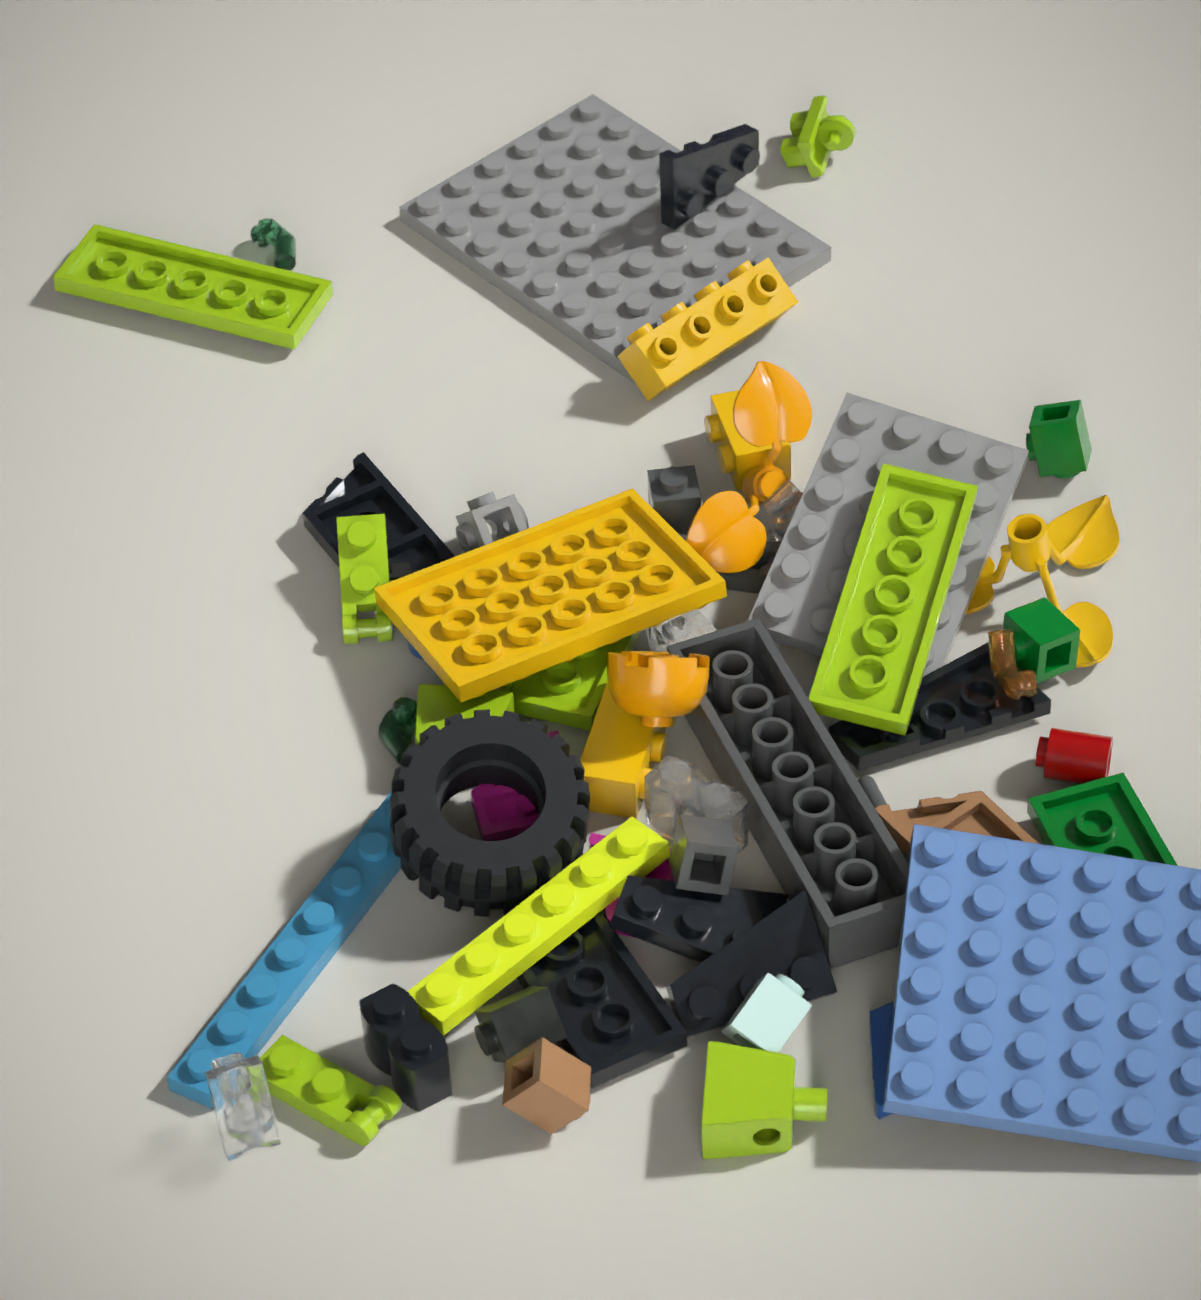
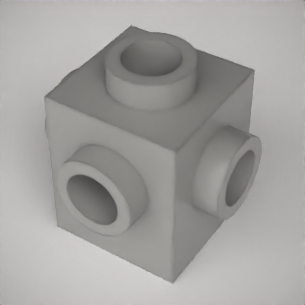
M490 492L467 501L470 511L456 516L459 526H456V536L465 553L529 527L526 513L517 502L515 494L496 500L494 492ZM486 523H488V524L491 526V529H492V534H491V535H490V532H489V529H488Z

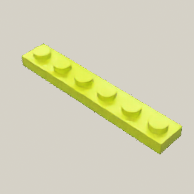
M633 816L408 990L407 992L418 1005L420 1018L435 1026L443 1036L616 900L621 894L628 875L645 877L670 856V842Z

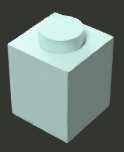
M767 973L757 980L721 1032L739 1046L779 1053L812 1005L802 998L805 992L796 982L782 974L774 977Z

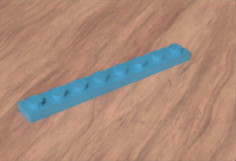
M391 792L167 1076L170 1091L216 1110L401 869V858L394 854L391 843Z

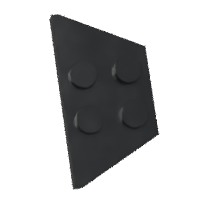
M364 452L358 454L353 459L354 469L344 479L336 477L326 488L325 494L315 499L303 512L304 527L338 567L339 552L336 517L385 514L389 578L404 577L455 557Z

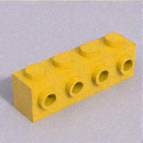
M769 258L755 266H752L749 260L726 275L730 282L722 287L716 281L712 282L693 296L697 302L687 308L683 302H680L660 316L664 322L663 324L653 329L650 323H647L626 338L630 346L617 357L648 402L776 321L799 303Z

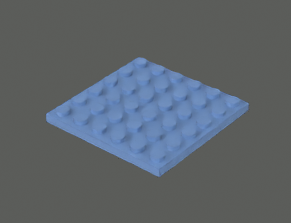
M914 824L910 839L883 1112L1201 1163V870Z

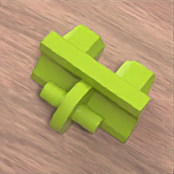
M826 95L813 97L808 111L792 114L790 131L793 137L783 139L780 147L786 166L788 168L807 166L811 178L823 176L831 152L849 148L856 134L855 127L843 115H828Z

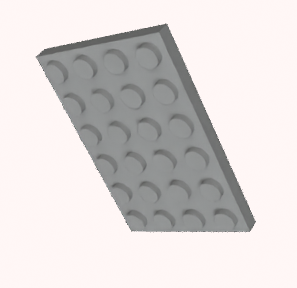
M847 392L747 621L760 618L773 641L819 657L822 656L882 464L893 465L978 486L977 498L923 676L944 666L1027 463L1029 450Z

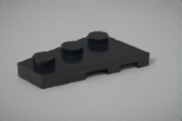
M743 124L713 134L707 143L700 144L693 141L684 144L683 151L677 153L671 150L660 152L661 223L676 230L687 220L695 217L700 210L718 196L723 195L736 182L753 172L759 165L760 160L759 130Z

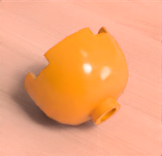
M621 651L620 654L608 652V688L614 702L623 711L641 716V726L671 727L672 717L687 715L701 703L708 685L710 657L701 654H689V658L669 654V652Z

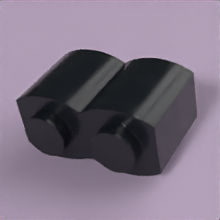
M392 983L360 999L359 1005L367 1056L376 1068L391 1076L394 1091L401 1101L411 1109L420 1112L451 1096L452 1085L447 1043L435 1026L420 1019L419 1008L414 998L405 989Z

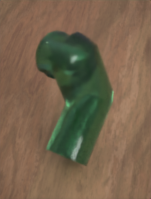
M264 218L259 220L258 225L252 227L250 231L252 241H259L258 247L261 248L271 244L274 247V266L288 271L292 270L296 265L295 237L274 219Z
M400 697L394 701L392 709L386 713L378 729L380 741L400 765L401 756L408 746L414 743L410 738L416 729L417 702L408 697Z

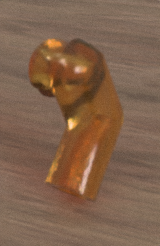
M1004 629L988 632L991 670L1007 697L1015 700H1020V696L1033 697L1037 693L1036 675L1030 669L1017 672L1013 630Z

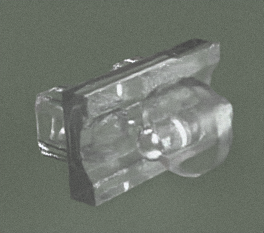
M236 1052L213 1060L210 1063L212 1070L205 1071L227 1160L237 1159L243 1153L254 1148L280 1145L263 1064L259 1056L255 1055L245 1059L242 1053Z

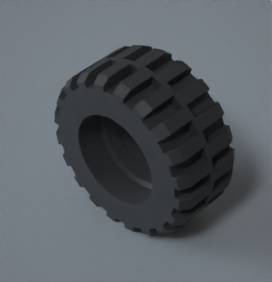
M490 709L474 710V717L463 719L460 713L445 718V726L440 730L436 725L430 726L420 734L419 745L416 743L410 744L401 756V766L395 769L391 784V843L394 854L401 858V869L408 880L415 881L419 878V891L429 899L434 900L440 895L444 898L445 908L460 912L462 906L474 908V916L489 917L490 910L503 909V914L506 915L583 855L589 819V783L584 780L585 769L579 757L575 755L569 756L570 745L560 735L555 734L550 738L547 735V725L536 719H532L529 724L520 721V714L504 711V716L502 717L490 716ZM480 784H495L496 786L503 785L512 788L520 795H524L534 805L539 817L531 827L515 837L500 841H483L470 838L455 830L444 819L440 810L451 797L460 791Z

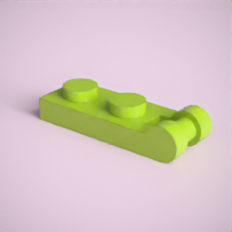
M385 514L336 517L344 645L359 644V639L378 637V642L393 641L392 621L376 604L374 592L375 587L390 582ZM376 611V618L358 619V612Z
M283 1034L248 1069L252 1085L361 1146H367L379 1134L378 1125L383 1120H391L402 1109L403 1105L399 1096L385 1085L376 1087ZM359 1106L363 1108L362 1111L356 1110V1109H357Z

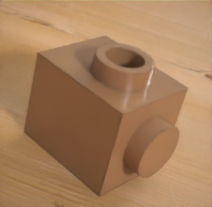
M542 1037L505 1061L502 1105L548 1133L553 1134L589 1111L591 1066Z

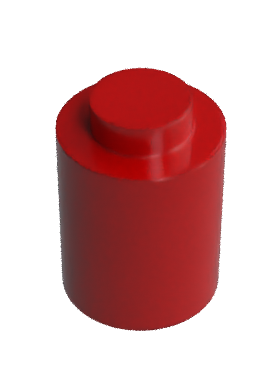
M1051 728L1049 738L1039 737L1035 766L1044 768V778L1072 783L1083 784L1108 777L1113 737Z

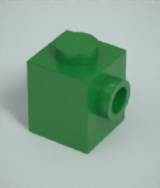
M1081 400L1034 406L1029 424L1030 433L1026 434V449L1029 450V460L1037 461L1040 477L1055 476L1056 478L1064 479L1087 471L1092 448Z
M1043 597L1004 613L1000 651L1031 681L1038 684L1076 668L1081 629L1048 599Z

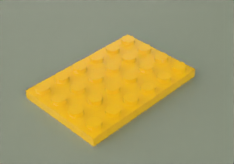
M633 488L374 588L376 604L461 703L472 698L481 697L489 691L517 680L526 679L534 673L562 662L571 661L579 655L604 645L616 643L624 637L649 627L658 626L664 621L692 610L701 609L709 603L727 597L725 580Z

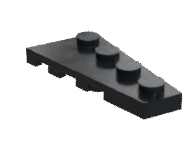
M987 642L923 676L905 736L844 720L829 726L828 732L842 755L860 771L1050 714L1051 699L991 643Z

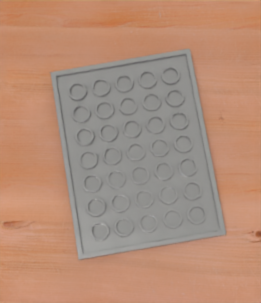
M594 94L399 207L401 222L634 384L636 383L617 357L630 346L626 338L647 323H650L653 329L663 324L664 322L660 316L680 302H683L687 308L697 302L693 296L712 282L716 281L720 287L730 282L726 275L739 265L749 260L752 266H755L769 258L787 286L790 287L831 261V246L735 185L731 186L723 195L718 196L700 210L695 217L687 220L676 230L662 224L659 153L666 150L677 153L681 150Z

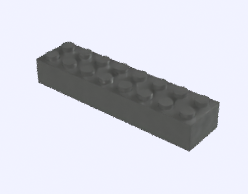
M757 618L668 645L667 652L679 655V657L689 658V654H701L710 657L706 694L699 706L689 714L684 715L782 889L785 894H789L788 899L791 900L806 890L830 969L899 947L908 862L761 619Z

